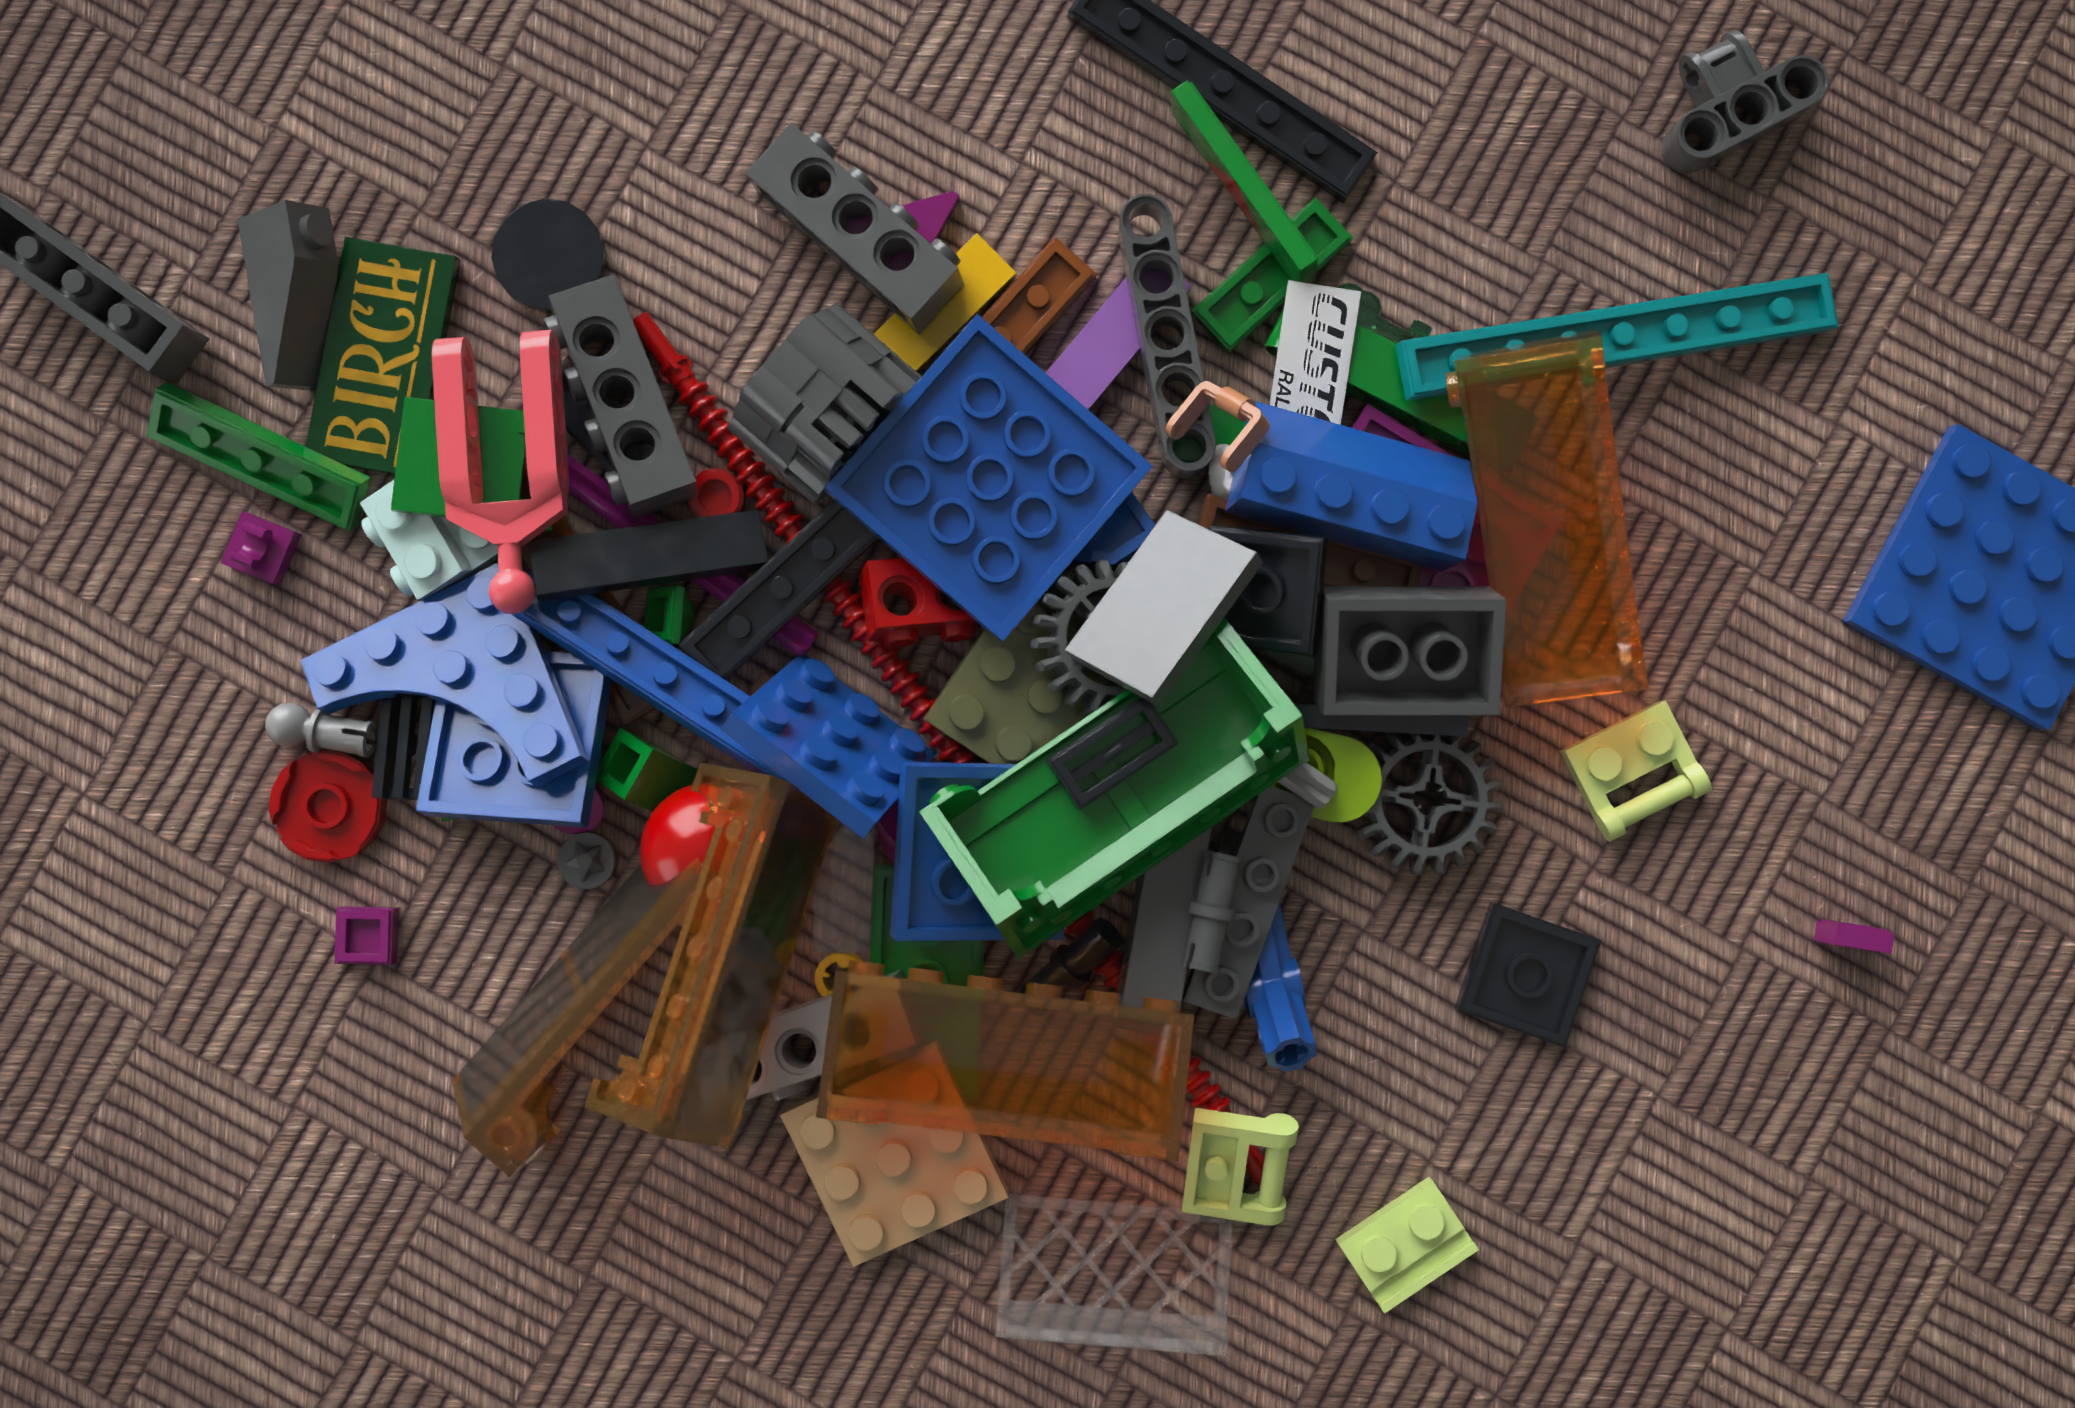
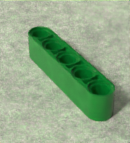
M1284 308L1264 346L1265 350L1275 358H1277ZM1356 323L1345 394L1365 404L1368 403L1384 414L1489 467L1505 472L1512 471L1537 422V418L1531 412L1486 388L1406 401L1395 347L1397 343Z

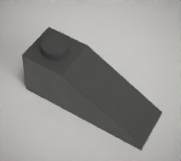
M284 200L237 220L266 387L310 391L317 388L339 263L329 208Z

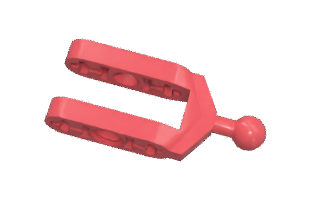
M554 330L522 332L520 336L526 459L531 499L483 503L478 395L473 349L467 337L435 339L432 346L439 480L442 496L445 501L446 519L497 545L499 572L490 581L488 593L495 608L504 614L514 615L528 609L534 601L536 589L531 577L523 571L521 546L527 544L568 514L569 468L562 361L559 342Z

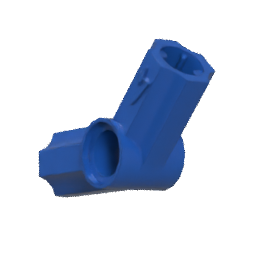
M1279 903L1245 995L1244 1003L1249 1019L1255 1018L1262 1051L1265 1054L1268 1066L1277 1067L1283 1072L1303 1068L1305 1063L1316 1057L1317 1054L1315 1040L1305 1011L1306 999L1301 974L1295 957L1291 958L1284 916Z

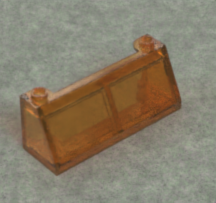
M1599 329L1457 357L1455 360L1456 371L1446 373L1450 408L1461 406L1465 418L1489 586L1507 599L1501 683L1505 707L1649 689L1637 613L1609 392L1605 377L1602 336Z

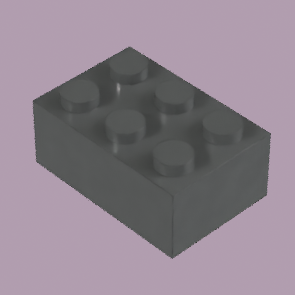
M1323 586L1317 654L1314 655L1313 700L1323 715H1500L1507 599L1490 586Z

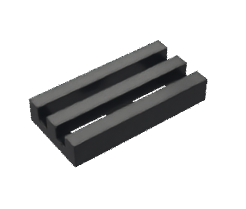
M396 694V697L381 699L372 798L380 800H418L436 700H432L428 696ZM418 700H422L418 736L415 734ZM417 750L414 788H409L412 756L416 755Z
M1140 697L1048 758L1046 762L1055 772L1064 789L1069 793L1077 809L1081 810L1179 743L1154 705ZM1140 712L1144 713L1148 721L1072 772H1069L1064 763ZM1155 731L1161 739L1159 742L1083 792L1077 784L1079 781Z

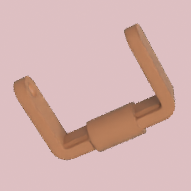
M1209 381L1202 382L1196 386L1168 421L1165 432L1176 440L1183 437L1211 401L1215 402L1219 409L1243 422L1248 421L1247 425L1220 459L1222 468L1229 472H1234L1266 435L1270 428V423L1256 407L1254 400L1231 387L1221 388Z

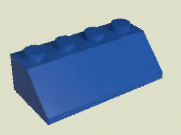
M1255 401L1256 407L1269 421L1270 428L1241 466L1234 471L1225 509L1226 513L1299 533L1328 537V540L1439 571H1444L1466 559L1478 504L1470 461Z

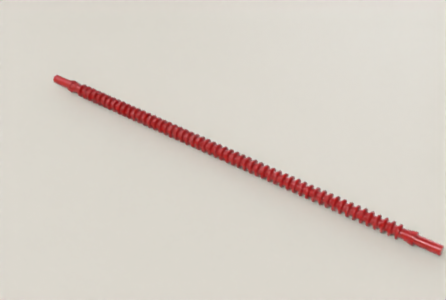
M648 312L641 313L633 319V323L641 342L661 368L658 375L664 383L671 384L681 395L679 404L681 406H690L689 418H698L701 423L698 426V430L700 432H709L708 444L711 446L717 444L720 449L717 456L721 459L728 458L727 470L738 472L739 476L736 482L748 486L749 489L746 492V496L757 498L756 510H765L768 515L765 518V522L767 524H776L775 536H784L787 539L786 545L804 528L802 525L805 518L804 515H795L792 509L795 503L792 500L786 502L783 499L785 494L784 488L779 487L776 489L774 487L775 475H766L763 471L766 468V463L764 461L756 462L754 459L756 454L750 448L747 449L744 443L727 429L729 423L725 418L728 411L724 408L717 409L718 397L707 395L706 392L709 385L706 382L699 383L695 378V374L691 370L692 362L687 355H679ZM839 576L824 590L826 595L823 597V602H832L835 605L832 614L844 617L845 621L842 624V628H851L855 634L852 637V641L855 643L861 641L863 643L862 655L867 656L870 654L874 659L871 667L873 669L879 667L882 669L884 674L881 676V681H890L893 685L890 693L892 695L899 694L903 699L900 707L903 709L909 707L913 714L910 716V721L915 722L918 720L922 724L919 733L921 735L928 733L931 736L932 740L929 743V747H938L941 750L940 761L976 763L975 759L977 756L975 754L969 753L966 748L923 720L936 698L930 700L927 696V692L930 690L929 686L924 685L921 687L918 684L917 680L920 677L918 672H909L907 667L910 665V660H901L899 658L900 647H885L884 640L868 642L863 607L859 603L862 599L861 593L853 594L849 589L853 582L849 579L843 581ZM1090 910L1065 928V933H1074L1078 937L1091 926L1094 912ZM1121 950L1113 951L1094 968L1095 974L1103 973L1107 979L1103 983L1106 988L1110 986L1115 988L1116 993L1113 995L1115 1001L1122 967L1120 959L1123 956V952ZM1180 1030L1174 1031L1172 1036L1145 1031L1142 1036L1143 1040L1148 1041L1151 1039L1155 1044L1152 1052L1154 1054L1161 1053L1165 1058L1162 1061V1066L1164 1068L1171 1066L1174 1069L1172 1080H1181L1184 1083L1181 1092L1193 1095L1194 1099L1191 1101L1193 1108L1201 1107L1202 1109L1232 1113L1228 1107L1231 1102L1230 1098H1221L1218 1095L1221 1089L1218 1083L1213 1085L1209 1083L1208 1079L1211 1076V1072L1199 1069L1200 1057L1192 1058L1189 1055L1191 1045L1189 1043L1184 1045L1180 1043L1179 1039L1182 1036ZM1249 1145L1246 1170L1260 1188L1265 1157L1257 1146Z

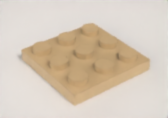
M938 1039L914 1049L912 1054L904 1058L880 1064L783 1108L780 1113L782 1121L853 1267L1009 1198V1189Z

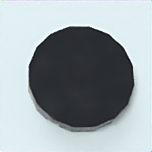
M543 198L524 203L505 217L494 236L491 259L497 280L515 301L533 310L552 313L549 295L601 279L604 268L606 269L607 251L602 233L584 211L567 201Z

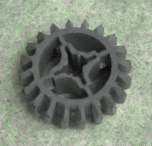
M1108 560L1096 562L1093 574L1084 564L1073 569L1074 582L1065 576H1061L1054 581L1055 588L1061 598L1047 593L1040 599L1042 606L1052 613L1051 616L1037 615L1032 618L1031 624L1038 629L1046 630V637L1031 640L1030 647L1033 650L1046 648L1049 657L1035 664L1037 672L1054 669L1057 675L1049 680L1047 684L1049 691L1056 692L1068 685L1069 689L1065 695L1064 704L1074 707L1085 696L1084 708L1087 715L1102 707L1103 702L1105 705L1127 689L1120 685L1115 687L1099 684L1083 674L1088 668L1073 660L1065 651L1069 619L1074 611L1077 615L1074 621L1081 628L1096 608L1086 596L1093 592H1107L1128 562L1118 564L1114 575Z
M1384 732V741L1389 749L1387 752L1374 743L1368 745L1379 761L1382 771L1381 791L1374 805L1361 816H1367L1369 822L1360 826L1356 830V835L1361 839L1371 837L1374 834L1379 836L1369 850L1373 856L1379 857L1390 847L1393 848L1388 860V865L1391 868L1399 869L1409 855L1411 874L1422 875L1427 858H1429L1430 867L1435 874H1444L1447 867L1445 855H1448L1457 867L1467 865V857L1462 846L1465 845L1475 853H1482L1485 850V846L1475 834L1479 830L1483 833L1494 835L1498 829L1494 823L1484 820L1486 811L1493 813L1503 811L1502 803L1488 801L1487 796L1488 791L1502 789V781H1485L1482 775L1495 766L1494 760L1492 758H1485L1475 763L1472 759L1480 751L1481 744L1477 740H1471L1459 749L1462 736L1445 735L1443 741H1441V735L1424 734V739H1422L1421 734L1404 733L1405 742L1403 743L1397 733ZM1422 751L1420 764L1415 765L1414 775L1408 783L1402 786L1384 785L1388 773L1398 761L1411 753ZM1439 755L1447 758L1457 767L1465 781L1467 795L1453 792L1446 787L1442 776L1443 766L1438 765ZM1426 783H1429L1432 787L1428 792H1436L1437 797L1450 799L1451 802L1450 804L1436 803L1435 805H1427L1424 809V814L1418 811L1422 805L1414 804L1413 799L1401 798L1399 794H1414L1415 791H1424ZM1382 802L1400 805L1406 811L1409 823L1408 829L1412 830L1411 843L1398 836L1390 827L1383 812ZM1449 811L1465 812L1462 822L1450 836L1440 842L1429 845L1430 833H1435L1437 821L1443 814Z

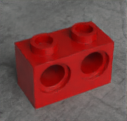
M903 558L867 561L859 574L868 642L884 640L885 647L899 648L918 643V637L940 635L942 642H959L973 638L975 636L974 632L979 631L982 627L963 610H952L946 607L941 601L940 590ZM897 594L903 597L908 603L909 614L898 616L889 612L883 603V596Z

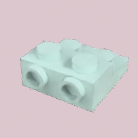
M394 480L360 502L367 514V517L362 520L365 534L376 546L381 548L386 546L396 563L390 570L394 583L404 594L408 596L415 595L417 600H424L480 572L498 560L497 545L444 517L392 512L391 502Z

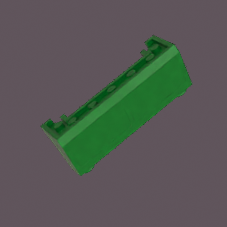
M1225 618L1220 622L1162 705L1159 707L1153 704L1179 744L1083 809H1077L1069 793L1064 789L1059 778L1046 760L1140 698L1139 695L1128 689L978 791L972 785H948L934 794L929 801V805L919 811L1018 959L1309 760L1303 715ZM1140 712L1064 763L1069 772H1072L1148 721L1143 712ZM1155 731L1077 784L1083 792L1161 739Z

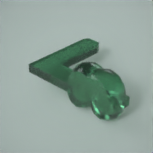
M1343 283L1336 287L1361 291L1356 323L1371 331L1376 330L1400 342L1401 340L1427 337L1432 330L1431 326L1419 320H1414L1406 330L1381 318L1382 303L1379 297L1371 291L1363 290L1358 284Z

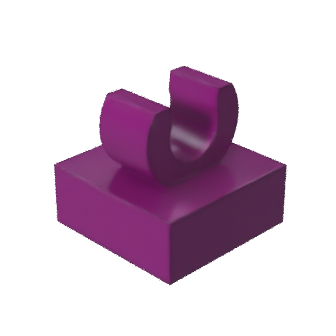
M242 511L221 563L271 584L281 586L302 534Z

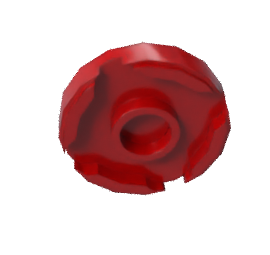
M319 750L318 753H307V755H303L283 768L271 788L268 811L272 825H276L277 832L282 837L279 839L286 848L306 860L330 863L357 856L374 843L385 824L387 800L372 798L373 768L369 763L351 753L334 750Z

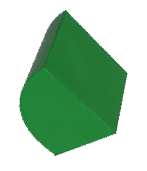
M619 728L598 765L596 780L624 800L653 811L670 794L689 786L698 769L657 745Z

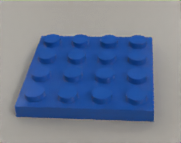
M976 314L826 485L824 491L1002 643L1150 471L1153 465L983 318Z
M1959 424L1948 427L1842 622L2039 731L2050 730L2075 685V488Z

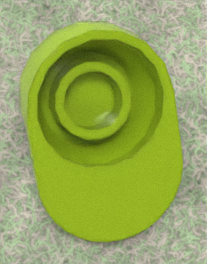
M1305 728L1309 760L1306 763L1335 781L1337 785L1334 796L1323 809L1314 806L1311 818L1329 822H1347L1361 817L1374 805L1381 791L1382 771L1375 754L1368 746L1355 738L1319 729ZM1276 782L1272 785L1273 787L1295 794L1279 782Z

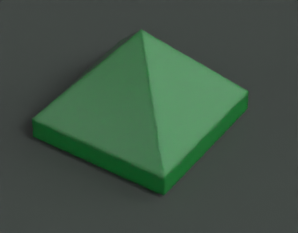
M648 587L644 628L669 644H680L697 620L685 587Z

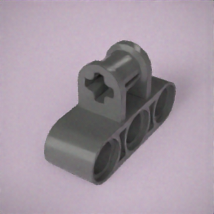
M1735 29L1723 34L1720 43L1698 54L1691 51L1680 56V76L1696 108L1685 114L1664 136L1661 143L1663 161L1670 169L1678 173H1693L1795 121L1826 93L1829 82L1826 68L1819 60L1811 56L1800 55L1764 71L1747 38ZM1785 80L1797 84L1801 90L1802 99H1797L1787 92L1784 84ZM1742 106L1747 109L1752 116L1753 125L1741 122L1736 117L1734 107ZM1684 131L1697 134L1702 139L1704 150L1696 151L1690 148L1685 141Z

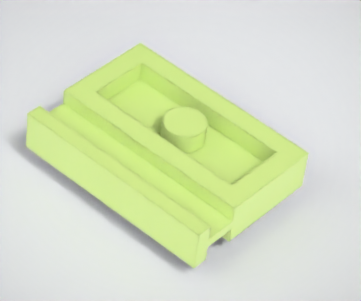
M1427 1177L1335 1239L1384 1314L1479 1250L1430 1177Z

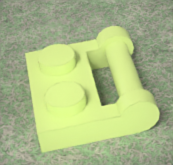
M1666 700L1658 701L1560 751L1595 823L1604 838L1609 842L1625 835L1626 827L1688 796L1696 799L1712 791L1711 782L1705 770L1696 761ZM1672 762L1678 774L1677 777L1615 808L1611 805L1606 796L1607 793Z
M1195 1108L1181 1212L1262 1225L1281 1223L1285 1217L1287 1205L1282 1193L1289 1149L1296 1144L1299 1129L1298 1122L1293 1117L1283 1113H1274L1266 1118ZM1249 1145L1266 1147L1260 1191L1255 1194L1242 1193Z

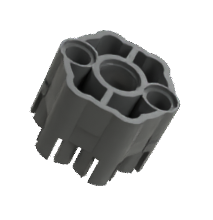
M835 303L829 308L804 318L766 362L753 374L740 393L739 401L727 429L811 503L817 505L821 499L824 500L828 496L824 491L826 485L846 464L841 460L842 456L845 455L850 459L863 444L860 441L863 438L867 440L879 426L875 423V420L878 418L883 421L922 376L843 307Z

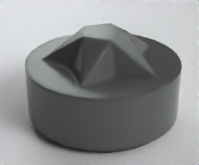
M596 832L579 833L570 837L562 845L558 855V868L562 877L567 883L579 889H593L606 884L614 876L618 867V853L614 844L606 836Z

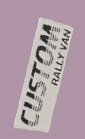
M1288 280L1269 405L1341 425L1361 291Z

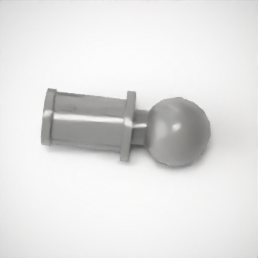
M281 703L274 707L267 715L265 721L268 737L275 744L283 747L298 746L306 741L307 748L311 752L318 753L319 750L324 748L358 754L361 757L368 758L373 753L375 747L367 745L366 740L377 743L378 728L376 722H365L327 715L319 709H316L310 717L304 707L294 703Z

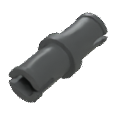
M1205 850V861L1197 900L1190 901L1188 913L1193 914L1182 966L1205 972L1219 973L1228 922H1234L1236 910L1231 909L1239 866L1240 863L1242 864L1243 858Z

